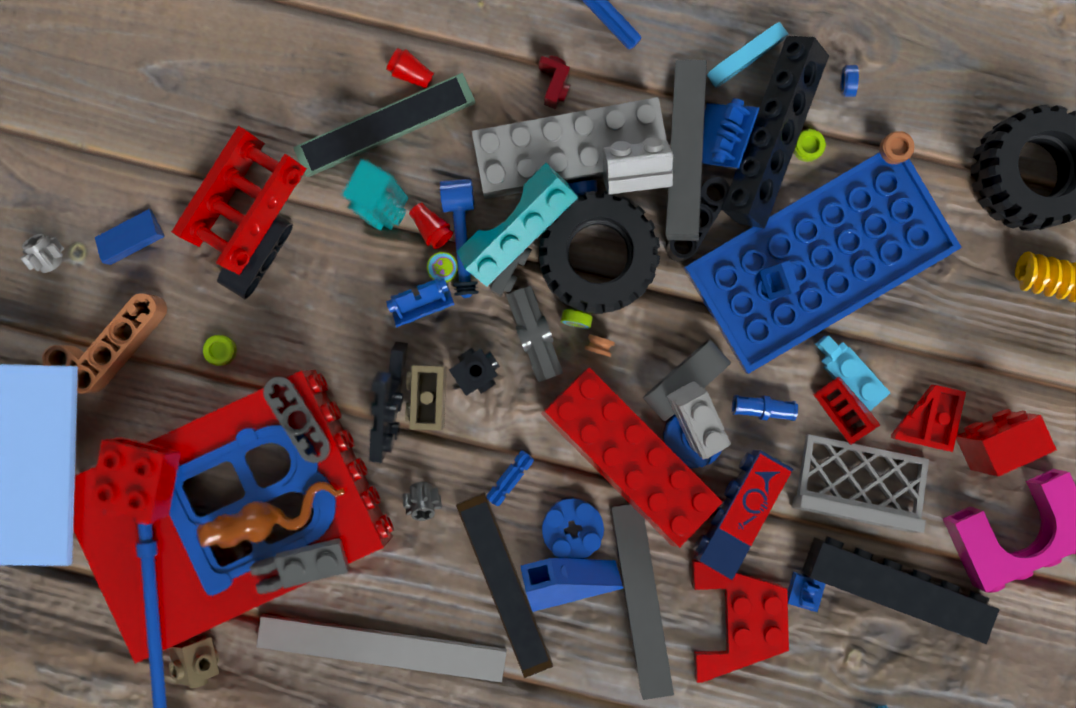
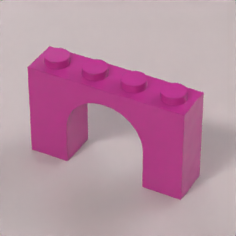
M1051 469L1026 481L1038 507L1041 526L1036 539L1023 550L1006 552L998 543L983 510L970 506L943 518L972 586L986 593L998 592L1005 588V584L1015 579H1027L1034 574L1033 571L1042 567L1058 565L1062 562V558L1076 554V485L1070 472Z

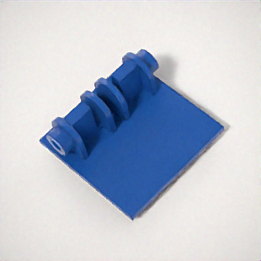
M733 98L731 103L727 105L707 103L704 117L703 164L739 168L760 108L744 106L745 102L737 98Z

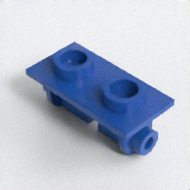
M435 278L432 281L417 286L420 293L417 296H414L411 289L397 295H392L391 299L386 301L390 313L393 314L396 328L455 305L445 279L438 280V278Z

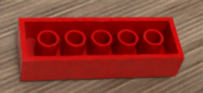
M590 367L583 370L541 413L672 546L681 548L723 503Z

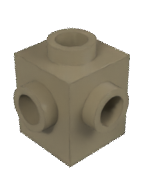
M195 636L168 648L171 658L169 671L177 684L189 685V688H197L207 684L208 678L219 674L217 666L219 655L213 647L211 637Z

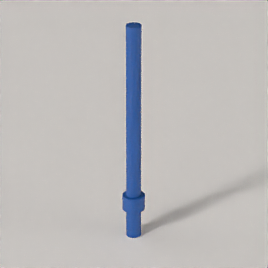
M138 523L139 542H136L137 557L141 558L153 708H167L155 555L158 554L157 540H153L152 524Z

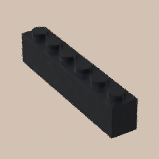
M826 536L824 541L814 537L802 572L809 578L987 645L1000 610L988 603L989 597L972 590L969 595L959 592L960 586L943 579L940 584L930 581L931 575L914 568L912 573L901 570L902 564L888 558H884L883 562L872 559L873 553L859 547H855L854 551L843 548L844 542Z

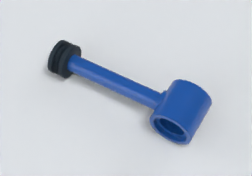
M472 179L440 181L443 213L453 212L459 283H453V287H457V289H454L457 290L454 296L470 298L472 294H479V291L475 290V288H478L475 287V285H478V281H471V274L464 268L457 251L468 241L465 211L474 210Z

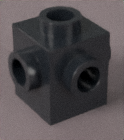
M472 347L457 357L460 363L449 369L463 393L467 396L477 389L482 394L496 385L494 378L499 375L496 369L500 365L491 351L485 354L482 349L476 352ZM474 365H479L482 369L479 377L474 376L472 373Z

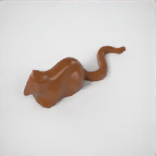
M318 481L307 489L300 514L296 518L286 517L281 509L271 504L254 501L245 505L237 514H223L215 518L214 521L199 524L196 529L197 537L202 547L216 544L222 548L234 547L244 540L257 543L268 537L275 523L288 530H297L303 527L310 517L314 496L318 491L326 490L335 497L345 494L344 488L336 490L331 484Z

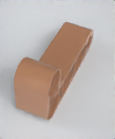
M143 293L134 295L85 353L76 346L53 345L44 351L42 355L43 365L62 366L60 356L64 352L67 357V362L64 366L78 367L77 393L85 394L101 391L167 314L166 302L163 298L156 295ZM129 324L132 334L129 339H126L123 331L125 326ZM107 348L111 351V359L108 363H106L103 357L104 351ZM86 372H88L91 377V382L88 387L84 384L83 381Z

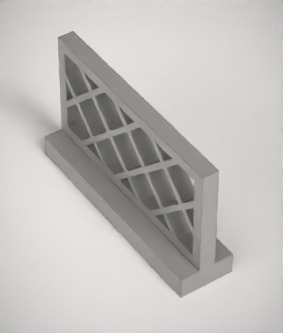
M808 434L805 438L797 496H793L792 508L910 533H924L926 520L921 518L929 459L858 444L850 445L848 442ZM814 443L824 445L831 455L820 464L817 463L812 455ZM833 447L841 449L838 452H836ZM847 450L854 451L861 461L851 470H848L839 457ZM863 453L870 454L871 456L866 458ZM878 456L884 457L891 467L881 476H878L869 463ZM835 460L844 474L831 483L822 467ZM894 460H899V461H901V462H899V463L896 465V463L894 462ZM810 463L814 467L812 470H810ZM907 463L918 464L917 478L909 483L899 468ZM864 466L874 481L861 488L852 474ZM815 472L819 474L826 484V487L818 493L806 490L808 477ZM895 473L904 487L892 495L882 480ZM846 478L857 492L848 499L842 498L835 488L837 484ZM875 485H878L887 498L879 505L872 504L865 494ZM830 490L833 496L824 493ZM906 491L914 500L912 512L902 510L895 500ZM861 497L863 502L856 501L855 499ZM890 503V504L893 506V508H889V507H885V506Z

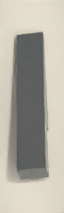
M676 60L671 132L672 187H668L667 240L699 241L707 60Z
M630 503L611 506L640 693L643 700L673 696L674 691L645 518Z

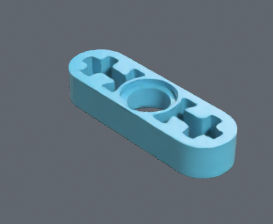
M781 22L774 24L714 67L707 74V77L714 87L718 88L780 44L789 36V33Z

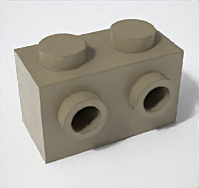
M412 365V372H407L406 388L411 390L410 403H406L405 421L410 422L409 429L443 430L445 428L447 366Z

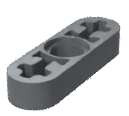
M283 377L270 379L264 387V398L301 457L310 463H320L326 460L331 452L330 441L294 384ZM277 384L281 387H288L285 396L290 403L295 399L298 401L297 405L288 407L283 413L279 410L286 407L283 401L279 398H272V395L275 393L274 386ZM302 411L305 413L307 423L302 429L294 430L289 426L288 418L292 412ZM312 427L316 430L315 433H310L312 439L315 442L322 441L324 444L320 448L322 454L319 457L316 454L308 455L306 450L310 448V444L306 438H303L300 442L297 439V436L306 434Z

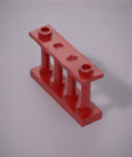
M240 126L234 131L171 231L179 238L198 247L201 246L203 241L221 252L216 263L238 275L241 274L244 267L248 264L251 256L307 169L285 153L279 162L263 153L261 149L265 143ZM253 162L272 172L263 188L244 178ZM237 188L255 199L246 215L227 204ZM220 214L238 226L229 242L211 231Z

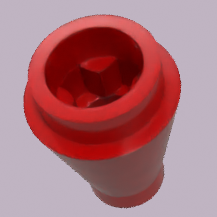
M397 48L386 67V70L392 73L391 77L421 86L424 89L428 87L435 74L407 49L403 51Z
M418 203L410 210L409 216L415 222L427 245L438 249L450 240L453 232L450 230L451 225L427 208L424 203Z

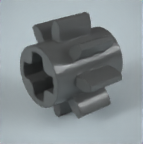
M428 482L414 483L409 488L410 493L402 494L403 508L406 510V515L411 514L414 520H429L434 517L435 509H442L441 495H439L438 488H433Z

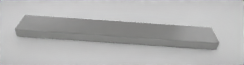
M263 614L260 618L256 646L257 648L501 683L507 652L505 648Z

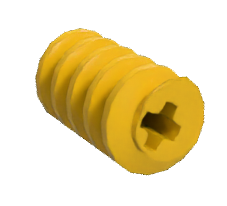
M1030 251L1024 252L1020 256L1015 267V278L1019 280L1021 291H1028L1031 288L1034 294H1040L1043 291V294L1047 297L1055 294V297L1059 300L1067 297L1069 302H1076V262L1071 263L1065 259L1059 260L1056 257H1046L1043 254H1034Z

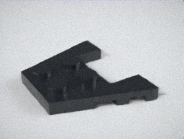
M395 342L391 349L389 373L378 371L372 381L371 392L375 393V401L371 404V415H374V423L370 429L369 462L382 464L386 453H392L394 440H397L399 436L400 422H397L396 419L397 413L401 411L404 394L401 393L408 343Z

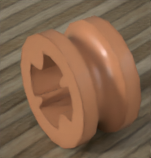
M589 334L588 339L590 343L585 345L584 349L611 357L612 353H610L609 349L611 346H614L615 342Z

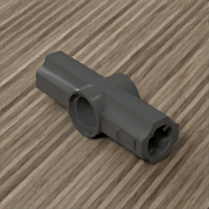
M531 286L507 294L506 297L517 323L515 327L524 352L528 353L538 382L562 374L563 371L552 344L554 342L545 316L541 315Z

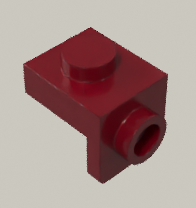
M541 56L539 70L553 76L545 95L544 105L556 110L559 101L565 102L571 87L570 84H567L570 67L559 57L549 56L547 58Z

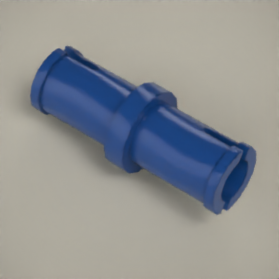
M734 395L732 412L733 415L758 416L760 420L777 418L795 421L798 414V404H796V401L772 400L770 396L753 398Z

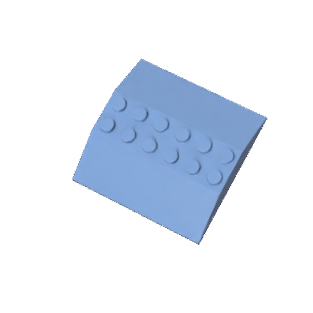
M0 364V565H72L77 366Z

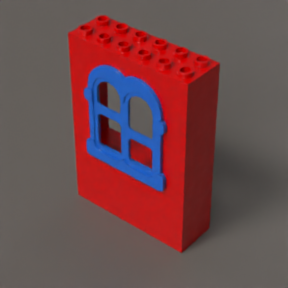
M301 370L286 377L287 380L294 384L330 441L331 452L327 459L320 463H310L301 457L265 400L264 388L146 442L181 451L169 516L154 520L152 524L153 540H157L158 554L155 555L162 651L307 584L304 583L288 588L281 587L274 592L259 594L256 584L263 579L277 576L279 573L276 568L269 573L253 575L251 574L250 566L254 562L274 557L276 553L341 538L348 564L384 548L393 537L391 533L394 531L392 521L387 514H382L378 505L381 503L379 493L374 486L370 487L365 477L368 474L366 465L361 458L357 459L352 449L355 446L353 437L347 429L343 430L339 421L342 418L340 409L335 401L330 402L326 393L329 387L322 373L317 374L316 370ZM278 384L274 386L275 393L272 395V398L281 399L286 406L279 409L281 413L288 407L298 404L296 399L290 403L286 398L287 386L281 387ZM302 411L292 412L288 418L289 426L294 430L302 429L307 423L305 413ZM312 427L306 434L297 436V439L300 442L303 438H306L310 444V448L306 450L308 455L316 454L319 457L322 454L320 448L324 444L322 441L315 442L312 439L310 433L316 432L315 428ZM269 442L277 443L284 447L290 455V471L281 481L266 488H261L256 483L246 461L245 454L262 444ZM228 461L232 463L245 490V496L204 517H198L184 491V481L223 462ZM95 466L75 475L73 531L136 664L149 658L141 558L137 557L136 542H139L138 523L134 522L131 516H108L102 513L103 509L90 506L97 468ZM318 481L327 482L336 490L344 488L345 494L337 497L326 490H320L315 494L313 500V519L305 529L273 544L267 543L265 539L257 543L251 542L253 552L250 555L226 566H221L217 562L211 547H202L197 537L196 529L199 524L214 521L215 518L223 514H237L245 505L251 502H267L292 491L305 495L307 489Z

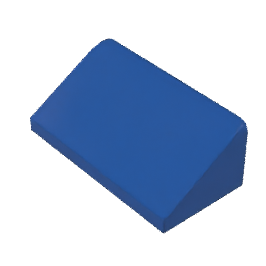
M148 209L96 236L95 241L102 263L112 265L162 239L165 235L151 209Z

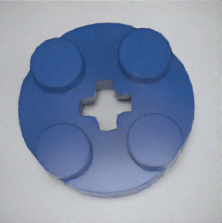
M578 497L561 499L550 507L542 522L543 539L547 547L558 558L585 559L600 548L604 535L602 517L594 506ZM569 521H574L576 525L582 526V530H579L575 537H571L570 533L564 532V529L569 527Z

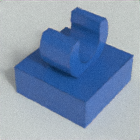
M790 260L760 270L769 300L800 290L799 286L802 284V281L796 279L793 269L797 268L794 263L791 264Z
M793 572L787 591L788 604L818 612L826 584L809 578L807 575Z

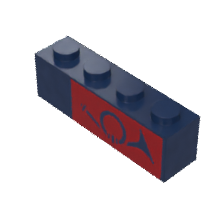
M753 450L751 454L749 452L745 454L739 465L741 472L736 481L734 479L731 480L726 487L724 496L727 498L722 507H718L712 513L709 519V523L712 525L706 535L702 534L698 538L693 549L696 551L693 558L731 580L735 577L793 471L791 467L762 450Z

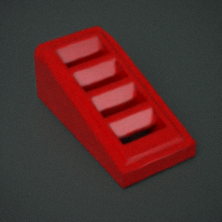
M840 377L835 378L813 394L850 445L880 426L874 415ZM839 389V391L842 394L837 396L835 399L829 401L826 398L835 390ZM846 399L849 404L838 411L835 406ZM854 409L857 414L846 420L843 416ZM861 419L864 425L855 430L851 425Z

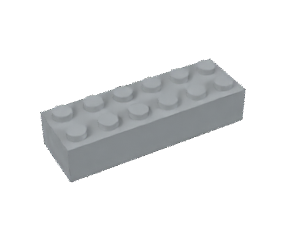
M659 97L472 131L485 199L522 193L523 185L545 163L550 165L567 183L603 178L602 148L611 147L613 143L619 141L638 144L652 137L666 140Z

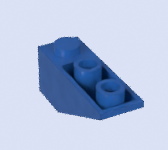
M548 558L521 565L525 591L532 612L623 589L616 560Z

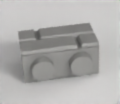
M652 137L638 144L619 141L613 143L611 147L602 148L603 179L608 195L672 187L673 154L667 140Z
M690 382L667 396L691 449L702 459L709 458L729 447L731 443L727 434L723 431L724 427L707 390L700 387L696 382Z

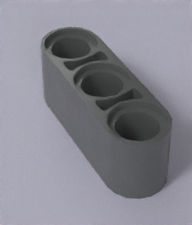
M709 339L656 384L643 399L663 421H666L675 414L667 398L670 393L690 382H696L700 387L705 388L731 362L714 342Z

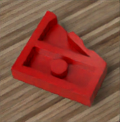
M931 385L892 432L890 438L953 452L966 392L939 385Z

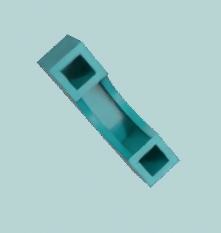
M545 163L523 185L521 200L513 213L502 224L491 230H478L457 251L464 268L487 287L578 196L568 183L550 165Z

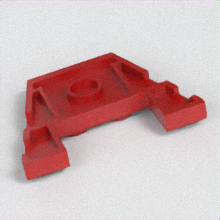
M696 559L692 560L694 590L725 589L726 650L694 651L695 680L697 683H703L789 651L788 593L785 586L736 573L733 580L702 562Z

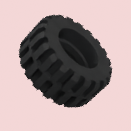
M1039 105L1032 109L1027 108L993 126V130L987 132L980 140L982 145L977 147L973 154V158L977 160V163L971 165L970 175L976 176V182L972 183L974 192L979 191L981 199L978 200L982 208L989 207L991 210L989 216L994 220L1004 219V226L1012 229L1019 227L1021 231H1032L1057 226L1076 219L1075 110L1067 113L1068 109L1066 107L1058 105L1051 108L1048 105ZM1026 142L1035 143L1045 148L1056 163L1057 181L1048 197L1038 195L1030 190L1021 178L1018 163L1020 152Z
M595 191L586 192L584 196L577 198L543 231L539 245L540 270L550 291L565 305H569L575 308V310L593 314L614 312L640 298L647 287L653 282L656 276V267L659 266L660 256L658 255V248L660 247L659 237H655L653 231L655 226L652 220L648 221L644 216L645 211L640 206L636 208L629 203L631 199L625 196L618 198L613 196V194L608 195L607 191H604L603 194H595ZM591 225H605L614 229L622 236L627 246L628 258L625 268L618 277L605 283H593L584 280L574 271L569 259V247L572 239L580 230Z

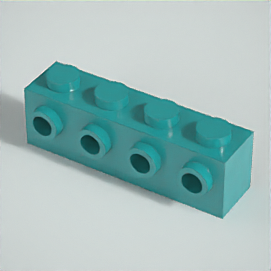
M361 159L341 195L350 202L347 208L354 211L353 213L363 219L364 222L380 231L383 226L392 230L394 224L398 226L402 222L407 211L404 206L409 199L390 174Z

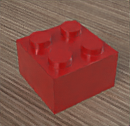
M1011 409L999 411L992 415L993 420L984 424L982 422L970 424L964 428V433L956 437L969 469L996 477L1057 451L1042 416L1026 413V411L1012 412Z

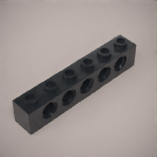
M787 36L743 158L735 172L722 207V211L738 224L764 229L766 227L829 58L828 53L815 37Z

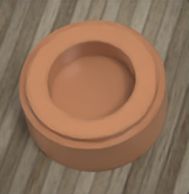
M892 132L881 141L880 154L886 162L900 164L912 156L914 141L906 132Z

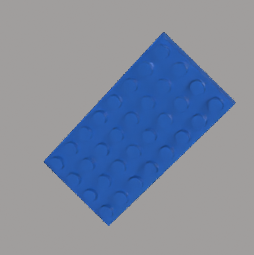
M879 152L770 216L765 229L759 227L748 229L685 266L684 270L744 372L749 374L962 247L911 160L908 159L900 164H890L882 158ZM790 260L791 264L794 263L797 266L793 271L796 279L802 281V284L799 286L800 290L769 300L760 270Z

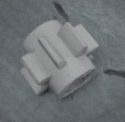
M37 234L27 239L22 245L24 255L20 259L29 270L35 268L36 271L40 270L42 273H47L56 269L63 261L61 251L64 250V247L56 237L50 239L49 236L45 237L43 234Z

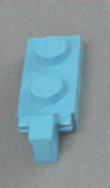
M823 336L815 343L818 349L826 356L821 360L825 365L823 368L833 379L840 377L869 411L890 394V391L844 342L838 345L830 336Z

